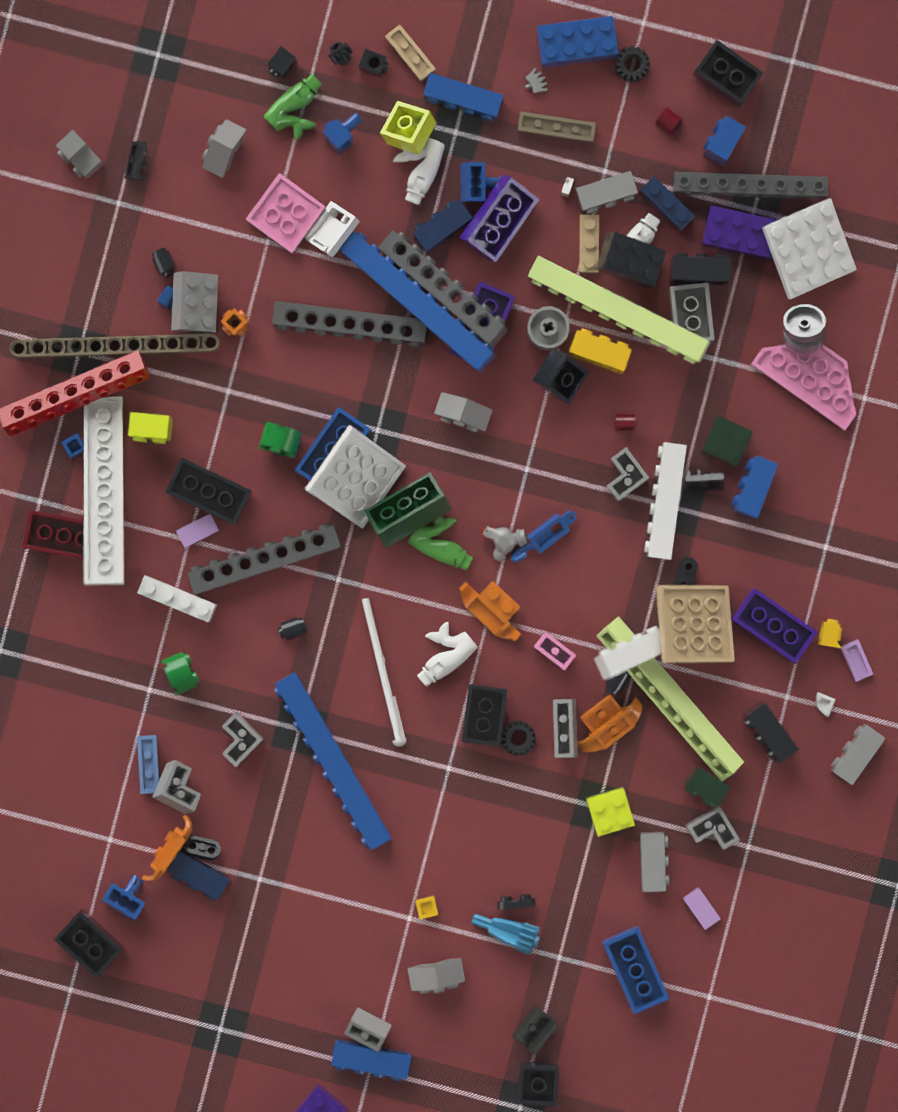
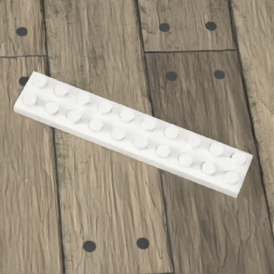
M122 396L101 398L84 406L85 586L124 585Z

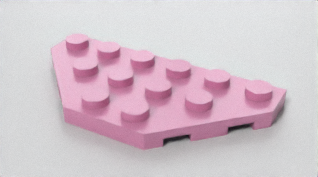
M785 344L766 347L760 350L751 363L756 369L845 431L856 416L848 363L825 345L809 354L793 352Z

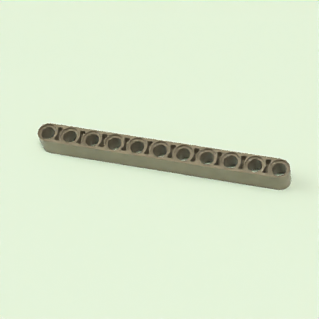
M214 334L23 339L13 341L10 345V352L15 357L21 359L121 356L137 351L131 350L130 344L133 341H138L140 345L137 350H139L141 355L213 353L219 350L221 343ZM210 338L216 339V345L213 348H208L206 345L207 340ZM190 339L197 340V346L193 349L187 346V342ZM152 340H157L159 343L158 348L155 350L149 348V343ZM177 340L178 346L175 349H169V341ZM118 341L120 343L119 350L112 351L111 344ZM78 342L81 343L82 349L79 352H74L73 345ZM100 342L101 349L94 352L92 350L93 343ZM57 343H61L63 346L62 351L59 353L54 352V346ZM19 344L24 346V351L21 354H17L15 351ZM42 344L44 347L43 351L38 354L35 353V346Z

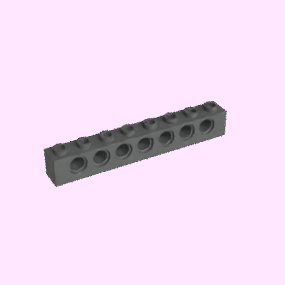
M674 172L672 194L825 200L828 197V177Z
M392 230L378 248L489 345L494 347L508 331L504 326L506 322L498 315L494 318L490 314L492 310L484 303L480 306L476 302L478 298L470 291L465 293L462 290L464 286L456 279L454 281L448 278L450 274L442 267L440 270L435 267L436 262L430 256L425 258L420 254L423 250L415 243L411 246L407 242L409 238L401 231L397 234ZM406 247L405 254L399 255V251ZM420 259V264L417 267H413V262ZM430 271H434V276L427 279V274ZM448 283L447 289L440 291L441 285ZM462 295L461 301L454 303L455 297ZM476 307L475 313L468 315L469 309ZM486 319H489V325L487 327H482V322Z
M275 301L272 325L276 326L277 330L287 331L288 328H295V332L300 333L312 330L317 335H325L328 332L333 333L334 337L344 338L345 335H352V339L363 340L364 337H368L373 342H382L384 339L390 340L391 344L396 345L408 342L409 346L420 347L421 344L425 345L427 327L416 318ZM290 313L298 315L296 322L291 323L288 321L287 318ZM308 316H316L317 322L314 325H309L306 322ZM330 317L336 319V324L333 327H328L325 324L326 320ZM347 320L355 322L353 329L348 330L344 327ZM365 323H373L374 329L371 332H366L363 329ZM385 325H391L393 332L385 334L382 328ZM404 327L412 329L410 336L405 337L401 334Z
M327 523L318 526L319 530L314 532L311 529L300 532L301 536L296 538L290 535L282 538L283 542L275 544V541L265 543V548L259 550L253 547L245 550L246 554L240 556L238 553L228 555V560L222 562L220 559L210 561V565L203 568L202 565L194 566L191 568V572L187 573L194 595L341 548L335 526H330ZM317 535H322L324 538V543L321 546H316L313 542L314 537ZM298 541H303L306 544V548L302 552H298L295 548ZM280 547H285L288 551L284 558H280L277 555V550ZM262 553L269 555V561L266 564H262L259 561V556ZM243 559H249L251 562V566L247 570L241 567ZM225 565H230L233 569L229 576L223 574L222 569ZM209 570L214 573V579L210 582L204 578L205 572Z

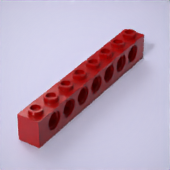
M139 350L2 407L0 408L2 427L9 437L18 435L25 430L37 427L39 424L70 413L101 398H106L134 384L141 383L151 378L146 362Z

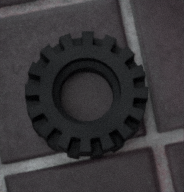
M630 46V48L626 47L623 51H620L615 62V70L618 72V76L622 77L625 82L626 80L629 81V83L643 80L650 68L649 55L645 53V50H641L638 46L636 48ZM632 57L640 62V68L634 72L629 71L625 66L626 60Z
M514 721L503 729L501 741L507 752L511 755L521 756L526 755L533 749L536 735L529 724L523 721ZM516 731H522L526 735V741L521 746H516L511 741V736Z

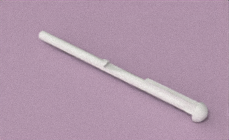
M369 598L362 599L363 608L395 740L392 743L395 746L401 747L406 743L407 738L404 735L396 697L392 696L385 667L386 661L382 654Z

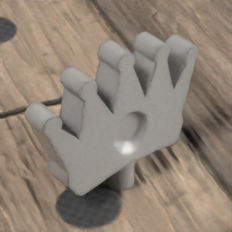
M534 68L525 78L529 83L525 87L526 89L532 88L533 94L546 92L548 89L542 87L546 86L547 82L541 83L545 76L538 78L541 72L534 74L536 68Z

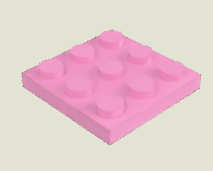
M279 173L247 216L246 221L293 254L326 207Z

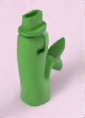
M312 74L307 79L303 78L301 82L285 92L263 116L264 119L277 132L288 126L293 127L294 140H298L303 135L304 130L313 129L317 124L297 116L286 115V113L307 106L313 100L314 95L318 93L316 90L322 84Z
M440 516L433 521L432 526H423L411 533L407 541L423 554L445 564L455 566V568L460 567L467 570L473 557L466 554V550H463L455 542L430 539L456 523L457 520L453 518L443 519Z

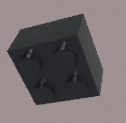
M552 348L532 381L554 398L569 405L589 372L568 355Z
M520 1061L518 1104L557 1106L558 1064Z

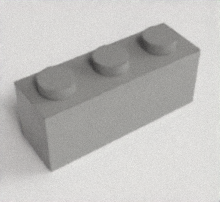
M631 171L576 188L575 190L582 213L587 212V214L597 212L598 208L605 206V208L617 205L616 202L621 200L624 203L635 199L634 196L638 194Z
M576 699L553 700L555 758L578 757Z
M866 724L858 726L853 734L855 737L852 742L848 741L842 749L844 753L840 758L836 757L831 765L833 767L831 771L851 785L854 784L885 740V737Z
M640 832L641 888L643 892L666 891V886H669V875L665 874V867H669L668 855L665 856V848H668V836H664L663 832Z

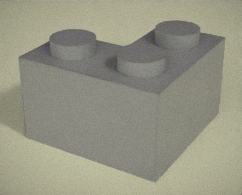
M225 120L222 126L218 125L214 135L211 134L208 139L207 145L209 148L205 150L202 156L204 160L202 168L223 178L230 168L235 152L242 144L247 129L229 120Z
M74 130L69 132L56 145L59 149L57 153L67 164L71 162L75 166L73 171L80 178L84 176L88 179L103 165V162Z
M441 392L434 414L440 416V420L451 424L454 421L453 424L461 427L466 425L467 430L477 433V430L486 431L492 409L469 399Z
M627 447L610 459L621 475L608 484L606 488L618 502L649 479Z
M235 712L222 725L235 739L222 754L237 767L264 738L238 712Z
M177 760L166 763L152 798L184 814L194 812L201 794L185 786L192 768Z
M719 805L685 824L696 843L713 834L720 847L724 850L740 840Z
M461 958L446 959L437 963L419 964L408 968L411 990L420 991V994L429 993L431 990H433V993L445 991L444 988L458 987V983L465 981Z

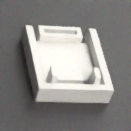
M331 201L307 232L305 240L333 257L360 221ZM339 212L344 215L341 219L342 222L336 219Z

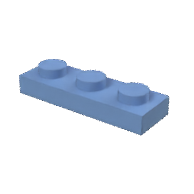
M157 735L137 736L140 794L154 793L160 780Z

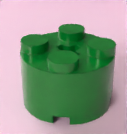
M266 422L258 448L264 451H272L273 454L295 459L302 433L286 426L282 427L278 426V424Z
M179 652L161 660L162 664L166 663L167 667L163 669L171 688L176 687L177 689L174 692L175 696L197 687L196 683L199 680L195 671L191 672L189 665L192 663L188 654Z

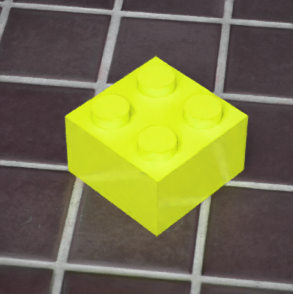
M397 101L380 134L388 145L420 155L436 125V121L430 111Z
M130 412L128 436L132 437L135 442L147 443V439H151L156 444H166V441H171L173 418L166 415Z
M623 787L586 798L597 836L635 826Z

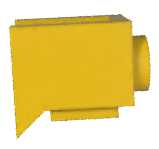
M827 619V622L821 623L819 645L841 648L837 642L840 641L842 633L838 620Z

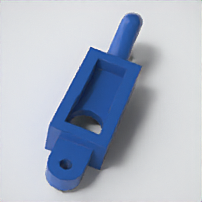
M570 510L561 516L557 513L526 536L530 542L512 553V562L516 563L523 560L527 556L526 552L533 549L542 553L570 531L568 526L575 522L576 514ZM558 522L561 528L554 533L551 531V527Z

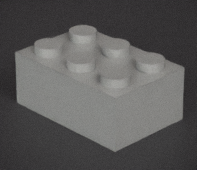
M186 271L174 273L171 331L203 334L216 332L218 275Z
M708 283L669 287L672 323L713 342L715 339Z

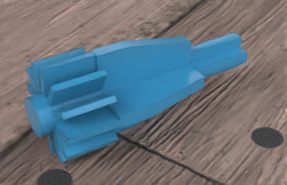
M474 914L471 924L489 930L488 934L507 945L516 947L515 950L530 955L533 947L537 948L540 937L537 936L539 927L526 922L522 924L517 921L496 917L491 920Z

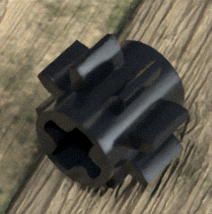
M336 42L330 47L331 53L328 57L335 65L339 63L340 66H343L350 62V54L353 51L346 42L343 44L342 42Z

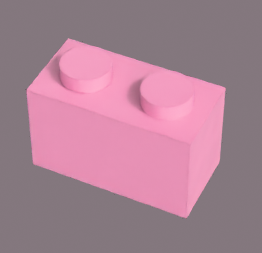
M546 631L533 646L564 671L576 656Z

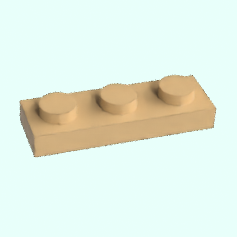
M400 24L385 36L387 41L421 82L436 70Z
M580 215L579 273H599L596 270L599 260V215Z

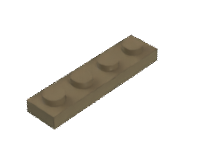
M520 111L517 131L593 143L596 123Z

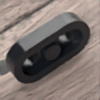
M686 557L679 562L673 585H680L681 582H686L687 585H694L698 570V564L695 559ZM687 563L692 565V569L689 571L685 569Z
M192 835L188 837L183 845L184 852L196 858L214 861L221 854L220 844L215 840ZM193 845V846H195L196 848H195V849H190L189 847ZM213 850L214 853L210 854L208 853V851Z
M531 894L519 895L518 899H512V896L500 897V901H497L498 910L536 906L535 898L531 897Z

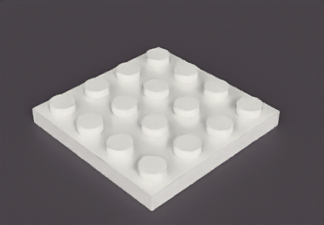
M831 198L762 227L788 299H793L857 270Z
M349 425L305 489L363 529L369 520L364 510L384 499L406 465Z

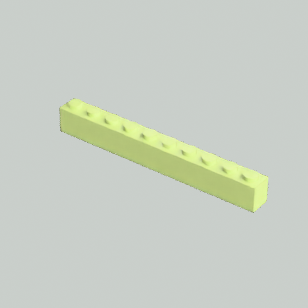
M537 256L528 274V277L532 278L531 282L539 287L544 284L549 287V292L557 296L560 292L566 295L565 300L573 304L578 301L583 304L581 308L591 313L593 309L600 312L599 317L607 321L611 318L617 321L615 325L625 330L629 327L634 330L633 334L641 338L645 335L651 338L649 342L659 347L663 344L668 347L667 351L675 355L678 352L685 355L684 359L692 364L695 361L701 362L711 343L540 256Z
M618 616L596 636L606 648L610 647L613 650L616 648L615 644L626 640L628 643L632 641L630 637L634 636V633ZM654 657L626 670L721 781L734 774L744 763Z

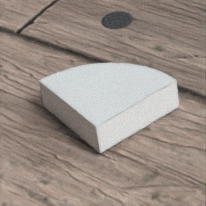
M566 178L561 192L562 196H569L574 179Z
M817 692L816 705L823 715L829 717L836 699Z

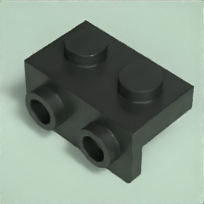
M535 1006L512 1036L527 1047L531 1053L535 1054L542 1048L548 1037L555 1032L558 1024L551 1016Z

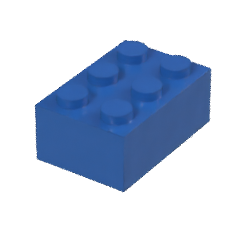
M760 456L748 459L744 469L747 471L746 476L741 477L738 484L739 494L734 495L731 502L733 512L751 519L758 518L778 463Z

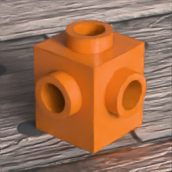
M235 308L232 311L229 309L222 316L221 323L224 325L222 329L228 336L233 334L235 337L238 335L241 337L248 330L247 326L249 323L246 321L248 316L242 310L238 312ZM234 321H239L237 327L232 326Z

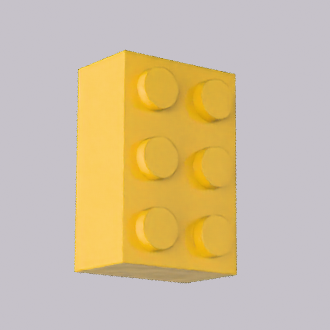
M586 329L576 331L568 356L622 375L632 350L628 348V344L619 341L617 344L612 343L610 338L600 335L599 338L592 335L593 332Z

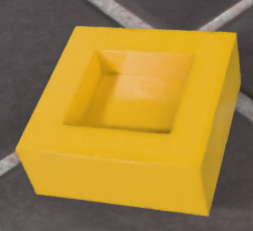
M434 896L415 900L419 919L438 915Z

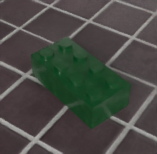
M431 472L364 510L383 545L387 548L451 511L452 508Z

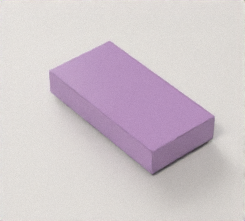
M208 514L176 532L184 548L218 532L219 529L212 515Z
M858 639L840 646L855 682L874 675Z
M699 887L683 897L705 930L721 919Z

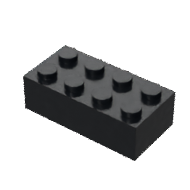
M181 457L165 492L237 526L253 491Z

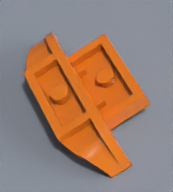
M494 581L480 595L467 582L459 588L466 609L488 630L500 638L512 641L518 639L521 633L508 620L516 613L520 606Z
M609 694L580 716L590 732L586 739L577 741L579 749L583 752L605 750L632 730L642 711V704L638 698L635 697L633 702L626 708L625 706L621 708L612 695Z
M187 814L183 817L186 822L184 830L176 827L174 832L170 830L164 839L167 841L164 847L159 846L153 856L156 858L150 865L155 870L154 874L151 876L144 874L141 879L156 880L165 873L192 832V821Z

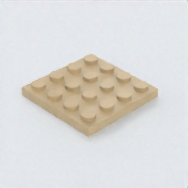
M659 585L656 587L662 663L735 662L728 585Z

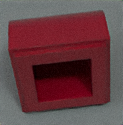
M666 107L655 123L671 134L682 118Z
M615 414L616 431H633L635 429V414Z

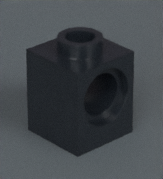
M281 46L267 63L270 69L269 73L276 78L280 76L284 79L296 64L297 58Z
M365 49L358 67L360 71L381 78L382 73L386 74L389 63H387L386 56ZM372 60L380 62L377 68H371L369 64Z

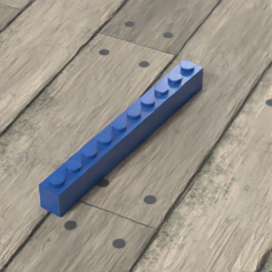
M352 231L339 250L475 370L481 373L495 358L492 352L494 349L487 342L482 344L478 340L480 336L472 329L470 331L464 328L466 324L458 317L454 319L450 316L451 311L446 306L442 305L440 307L435 303L437 299L431 293L426 295L422 291L423 287L416 280L411 282L408 279L409 274L402 268L396 269L393 266L395 262L388 256L384 258L380 255L381 250L374 244L370 246L366 242L367 238L361 232L356 234Z
M294 672L275 683L276 688L274 690L279 699L283 697L286 703L283 706L288 715L292 714L296 721L293 723L298 732L302 730L305 735L303 740L308 749L312 747L315 752L312 756L318 765L321 764L324 771L322 773L327 782L331 780L334 787L332 790L337 798L341 797L344 802L341 805L347 815L351 814L353 818L351 823L356 832L360 830L363 837L361 840L366 848L370 847L372 851L391 840L390 833L297 673Z

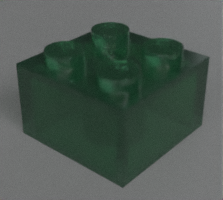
M718 415L700 452L728 465L737 467L753 431Z
M697 765L693 766L683 782V785L686 786L684 790L694 797L697 795L702 796L701 801L710 807L714 805L719 807L731 788Z

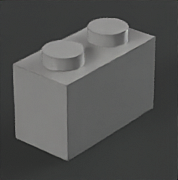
M357 1007L344 1034L379 1051L392 1025Z

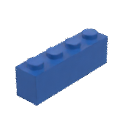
M430 73L423 98L430 104L437 105L438 102L445 104L444 107L447 109L455 110L458 108L463 110L464 114L471 116L478 114L481 115L482 119L492 121V119L497 120L503 95Z
M336 1039L331 1065L335 1066L337 1070L346 1071V1068L354 1069L353 1072L358 1074L370 1072L375 1077L384 1078V1075L391 1076L392 1080L403 1081V1079L408 1077L411 1053L380 1048L379 1051H376L363 1044Z

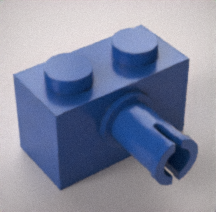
M356 112L344 123L338 119L335 121L330 120L324 126V138L340 155L354 143L350 132L362 123L363 120Z
M465 162L460 164L461 202L480 203L486 201L485 189H493L496 185L494 183H497L501 177H485V162Z
M132 875L125 889L112 883L101 900V903L133 922L145 905V902L134 896L143 882L139 878L136 884H134L137 879L135 875Z

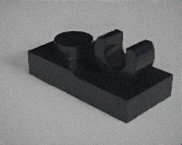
M132 141L124 179H146L145 176L140 174L141 169L148 170L146 165H141L147 154L146 142Z
M699 469L697 470V475L692 476L690 475V470H687L684 485L685 492L723 490L724 473L712 472L701 475Z

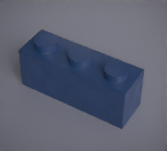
M655 176L640 189L639 194L679 233L694 219L695 216Z
M460 199L456 202L455 200L450 201L445 205L446 209L441 213L439 211L435 212L429 217L431 219L426 224L422 222L414 228L413 236L426 254L473 219Z
M182 850L179 851L168 870L171 873V878L179 882L181 880L187 882L189 888L194 891L198 889L203 891L204 896L212 901L214 899L219 900L231 879L195 857L187 855Z

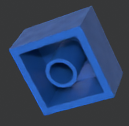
M725 116L724 120L719 119L712 131L715 133L714 137L710 135L703 147L706 150L704 156L724 166L746 127L728 116Z

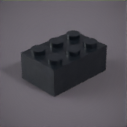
M716 40L695 69L693 76L740 108L764 72Z
M616 231L610 232L606 235L596 270L646 289L654 288L661 271L666 250Z
M676 253V256H673L670 260L669 284L708 283V285L727 286L730 282L731 258H726V255L717 254L715 257H707V254H696L694 257H689L687 253Z
M469 684L462 742L500 747L507 696L506 688Z
M760 701L742 714L745 718L742 721L749 730L755 731V739L760 745L766 746L768 750L765 752L774 762L782 763L800 750L765 702Z
M81 909L53 939L95 978L125 948L84 909Z

